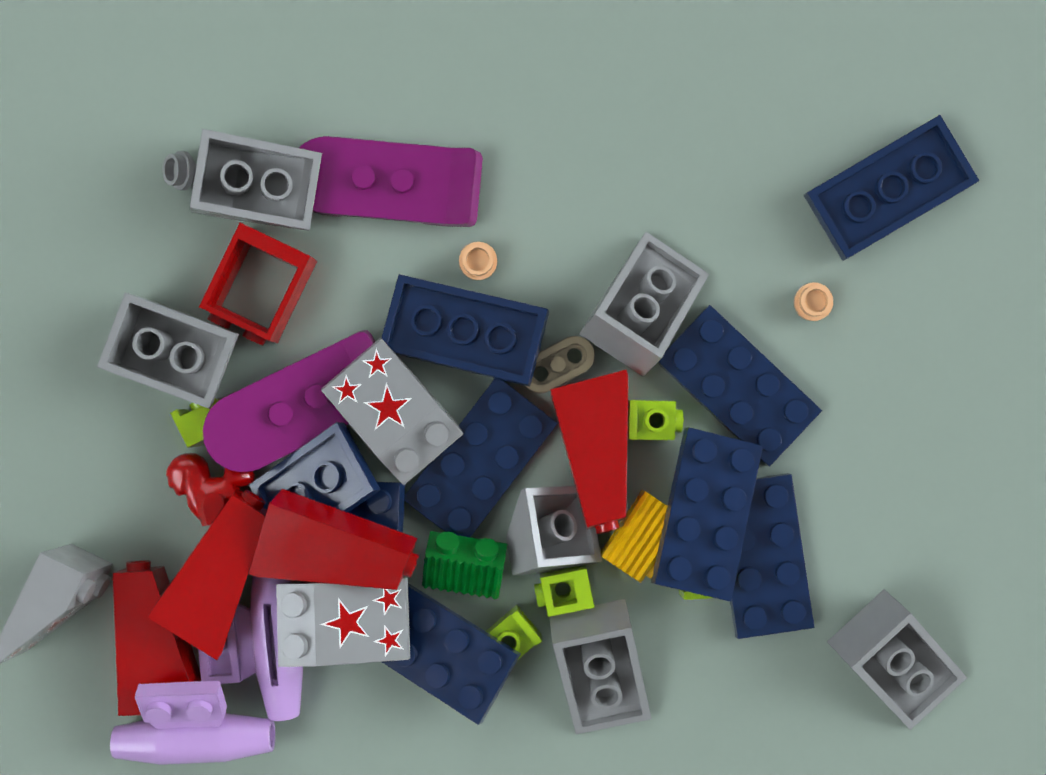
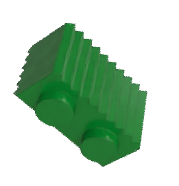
M430 531L424 557L422 586L425 589L430 586L432 590L438 588L442 591L445 589L447 592L453 590L456 594L458 592H461L463 595L469 593L470 596L476 594L478 597L484 595L486 599L492 597L496 600L500 594L508 543L497 542L490 538L479 539L460 536L452 532Z

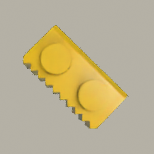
M642 489L626 512L625 520L619 523L620 528L614 530L609 540L601 549V556L640 583L645 576L651 579L667 505Z

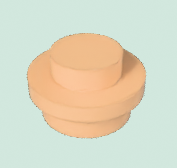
M472 242L461 251L459 265L464 275L468 278L484 280L495 272L497 255L494 249L487 243Z
M812 282L805 284L798 289L794 296V308L797 314L805 320H821L828 316L833 308L832 293L821 283Z

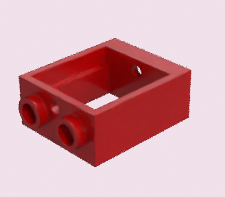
M240 222L199 308L210 312L207 319L217 325L229 329L233 323L245 329L242 336L257 344L264 346L266 340L278 343L314 270L317 260ZM251 246L297 268L269 328L222 306Z

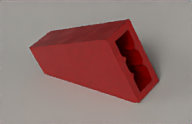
M627 370L550 389L587 530L595 528L597 534L619 529L618 521L625 520Z
M235 489L147 617L215 660H218L222 654L266 516L267 509L263 507L266 502L249 490H245L242 494Z
M281 489L268 505L249 574L264 578L397 590L404 576L412 577L417 565L419 555L413 553L417 538Z
M150 560L126 562V568L113 573L118 716L141 715L135 700L138 684L201 681L200 670L191 644L147 618L170 584L165 567H151Z

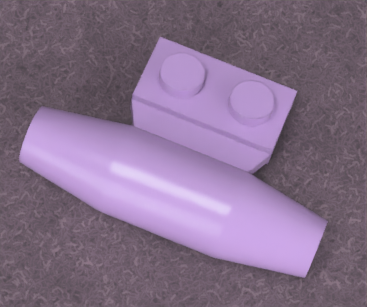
M252 576L250 608L238 604L221 656L218 660H215L198 649L201 681H220V684L240 683L256 673L268 719L271 721L290 720L300 715L303 667H278L276 584L291 582V580Z
M220 681L138 684L135 700L143 720L115 726L110 739V751L114 759L159 765L227 762L272 752L275 746V723L267 718L226 713L227 704Z

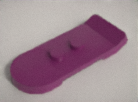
M330 136L311 139L299 147L300 149L322 153L313 206L314 213L338 217L351 216L416 222L425 225L447 227H472L477 221L483 157L480 152L472 148H450Z
M368 330L359 331L219 400L209 410L203 425V440L210 456L218 464L229 470L237 472L254 471L300 449L336 422H342L345 425L349 424L321 391V388L375 343L372 334Z

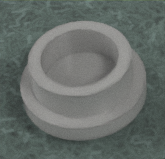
M177 151L175 154L167 155L163 163L165 182L177 190H187L194 182L196 163L193 161L192 156L185 151Z

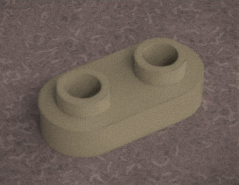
M570 336L539 352L535 369L537 367H544L548 371V377L544 381H537L533 377L530 387H526L536 393H546L550 389L556 388L586 372L592 366L595 357L591 343L583 337ZM571 349L579 350L582 355L581 361L571 363L567 358L568 351Z

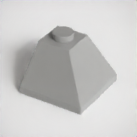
M575 486L524 488L521 490L506 535L512 576L544 573L602 562L596 529L587 530Z

